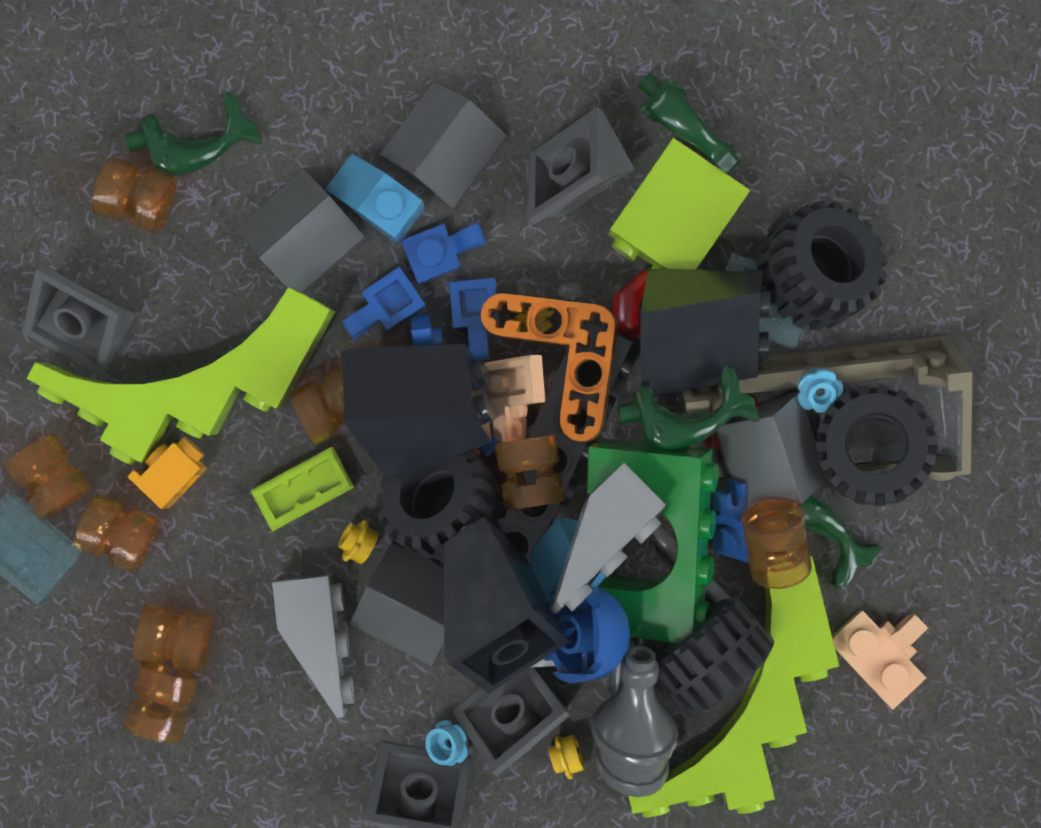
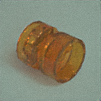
M111 157L104 164L95 185L92 201L93 213L118 222L128 217L133 227L159 234L166 224L169 215L166 212L169 204L173 203L176 194V178L151 169L141 174L139 166Z
M342 366L325 374L324 383L320 385L312 380L289 392L294 409L309 438L316 446L339 435L340 426L345 424Z
M55 433L43 437L22 449L4 465L17 487L29 490L26 501L40 521L63 511L92 489L79 467L67 464L71 455Z
M555 435L495 444L498 469L507 474V479L501 484L505 510L565 501L562 476L553 471V466L559 461ZM536 469L537 483L527 485L523 471Z
M98 493L93 497L81 517L74 535L73 548L95 558H100L107 554L109 555L111 565L136 574L147 558L151 541L155 540L160 526V519L138 509H133L127 513L125 512L124 503Z
M773 498L755 503L744 511L741 522L746 547L748 548L747 556L752 580L758 585L770 589L793 587L803 582L810 575L812 564L806 540L807 532L802 507L791 500Z
M146 602L140 614L135 634L133 650L135 662L162 666L167 660H171L175 669L202 672L209 653L211 641L209 636H212L214 624L213 613L187 609L182 615H177L174 606Z
M141 662L133 687L139 695L138 698L129 701L122 725L123 729L139 737L154 741L180 743L189 717L183 709L184 706L193 703L200 679L198 675L180 669L178 677L168 675L170 669L168 665L155 662ZM151 701L170 706L169 710L165 711L151 707Z

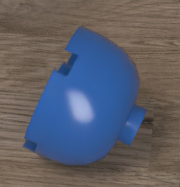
M590 586L593 592L573 611L565 605L555 614L570 642L544 658V660L553 661L555 667L560 671L553 672V674L562 681L578 683L607 676L625 658L629 648L630 637L628 618L621 603L604 589ZM556 589L550 595H555Z

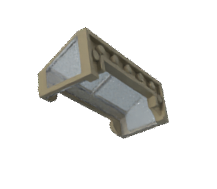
M947 335L769 354L768 360H759L757 378L739 381L740 392L757 397L759 406L792 392H799L798 383L801 376L812 368H824L834 372L836 379L840 380L843 384V394L846 392L851 394L856 392L858 387L868 385V388H878V384L889 385L888 389L897 392L901 389L909 393V398L914 401L918 400L924 406L927 416L931 415L935 424L934 431L938 437L937 457L928 477L937 481H946L958 475L971 474L972 370ZM720 384L676 392L678 415L680 416L717 411L723 401ZM819 388L816 390V394L821 395L824 392L823 388ZM814 409L806 410L817 442V431L820 422L825 417V412L818 413ZM869 420L859 424L852 431L848 440V453L852 462L862 471L895 468L901 462L905 453V442L899 429L891 423L882 420ZM703 440L698 442L697 444L689 446L706 448ZM712 450V463L718 464L719 471L716 489L727 492L726 480L730 477L721 450Z

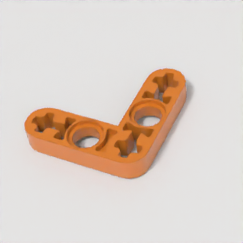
M505 293L489 297L483 304L481 321L484 327L492 334L504 338L570 346L561 405L560 426L564 434L570 439L579 442H589L596 439L603 432L606 422L618 334V322L615 316L605 307L596 304ZM503 303H507L508 310L518 314H526L525 305H531L527 315L528 332H521L525 324L520 321L508 320L505 322L504 328H500V322L493 319V312L500 311ZM547 308L557 309L562 316V324L557 332L553 334H543L537 326L538 315ZM594 314H600V321L608 324L607 331L599 332L596 340L597 348L606 347L604 357L593 352L579 353L580 344L590 347L591 333L584 330L583 326L585 322L593 321ZM587 360L596 361L602 369L600 381L592 387L582 386L576 376L580 364ZM574 391L585 395L599 394L598 404L588 400L587 415L594 417L595 423L594 426L585 427L584 434H578V426L571 424L572 415L580 414L583 401L580 399L573 400Z

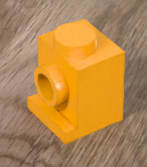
M184 436L178 443H172L169 447L165 443L160 445L145 461L149 468L146 471L133 470L128 478L160 509H167L208 468L199 461L204 456V453Z

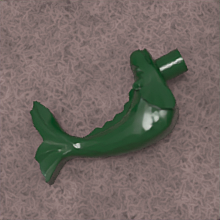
M651 73L640 82L638 87L649 96L641 105V111L646 114L647 118L651 119V122H660L672 133L702 151L726 175L730 174L741 162L739 157L736 156L738 150L734 149V145L718 139L704 124L684 97L687 93L683 87H679L675 81L671 82L667 78L661 83Z
M229 92L225 94L224 100L227 125L221 136L186 142L182 138L177 139L174 134L164 132L159 120L152 114H148L145 118L141 119L142 130L125 134L130 152L148 147L155 168L170 177L187 175L208 166L223 155L234 143L241 140L250 141L258 145H262L256 123L242 117L241 107L236 96Z
M727 365L724 367L720 378L723 401L717 411L702 412L701 414L694 413L692 415L684 414L681 416L676 412L671 413L668 408L657 404L658 402L655 401L652 390L646 386L635 391V402L617 406L621 425L640 421L645 443L649 447L651 446L660 451H675L697 444L712 435L730 418L735 416L758 422L760 418L755 406V399L748 394L740 392L739 380L735 370Z
M811 495L803 504L777 507L773 509L772 513L765 509L751 512L759 515V525L762 529L760 534L761 541L768 547L778 545L780 539H783L787 533H796L799 530L802 532L810 530L812 533L817 532L820 536H826L828 540L838 542L840 556L832 572V585L836 588L846 587L853 578L858 566L872 565L873 559L882 548L876 544L858 545L855 543L838 515L825 503Z

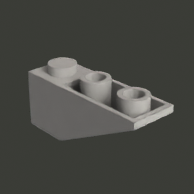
M625 463L589 496L582 507L550 607L554 614L565 605L573 611L593 592L587 583L599 571L608 577L628 557L622 549L633 538L642 544L662 524L656 516L666 505Z
M333 574L280 579L272 582L277 630L336 718L344 717L348 711L347 704L355 702L352 676H344L342 658L349 657L350 649L347 629L339 630L337 611H344L345 607L342 583L334 584Z

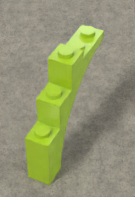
M288 287L270 316L241 345L212 364L178 378L147 384H115L81 377L48 362H35L26 379L39 385L37 393L57 404H63L64 400L79 407L77 415L84 420L100 427L105 422L108 423L100 441L111 446L109 453L113 457L127 464L134 465L136 461L140 463L145 462L158 448L174 417L179 420L176 427L193 437L201 439L203 434L208 436L218 434L241 390L246 392L243 400L262 411L268 412L271 406L275 409L284 408L336 311L304 293Z
M805 554L761 565L766 598L765 630L775 642L768 658L754 673L740 705L713 739L690 759L671 769L667 780L659 791L650 796H628L633 814L642 812L644 818L656 817L668 813L670 805L686 801L690 807L711 803L715 800L714 795L722 793L724 803L729 810L737 809L739 814H746L763 809L765 807L764 802L775 799L762 744L769 743L770 748L784 747L797 742L796 735L807 733L794 677L800 676L801 682L816 681L829 676L827 669L839 667L812 556Z

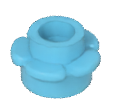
M812 368L806 371L799 380L798 390L800 393H798L797 399L806 410L814 409L818 413L826 412L830 405L835 406L834 402L843 395V384L840 380L836 379L834 372L824 368ZM819 388L824 389L821 395L816 394V390Z
M442 720L435 725V729L431 730L426 737L427 753L439 765L453 766L456 762L462 763L468 756V736L459 724L453 725L450 720Z

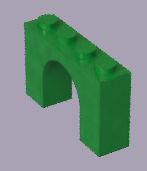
M602 438L589 447L587 494H592L625 463L666 505L661 512L673 526L677 537L678 553L673 570L665 576L654 579H641L609 575L601 581L597 588L606 590L621 603L628 618L630 637L680 644L702 626L712 614L711 603L705 602L706 585L711 584L714 572V559L711 556H707L708 539L713 538L716 528L715 510H710V492H715L717 488L718 464L712 463V449L687 447L675 451H660L651 446L649 447L645 442Z

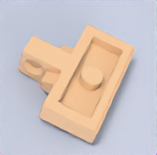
M528 355L486 362L485 365L491 381L490 386L485 387L486 395L489 397L495 413V421H492L493 437L500 444L526 441V416L528 411L526 405L545 402L542 355Z
M860 609L832 635L835 650L892 710L926 679L909 660L917 652L911 644L928 629L915 614L907 615L895 627L887 620L878 627Z

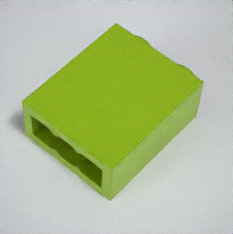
M673 138L608 233V236L614 239L611 246L631 261H634L639 256L653 266L651 269L696 270L750 190Z

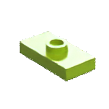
M330 447L252 489L251 493L270 529L275 531L355 488V485L335 448Z

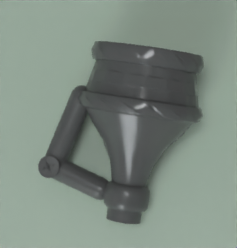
M629 637V648L624 660L611 672V698L602 702L593 714L591 731L597 744L595 763L601 778L609 787L623 795L643 797L650 796L659 791L669 776L668 759L678 745V730L672 716L661 706L654 693V685L659 677V667L655 660V653L650 648L634 646L632 637Z

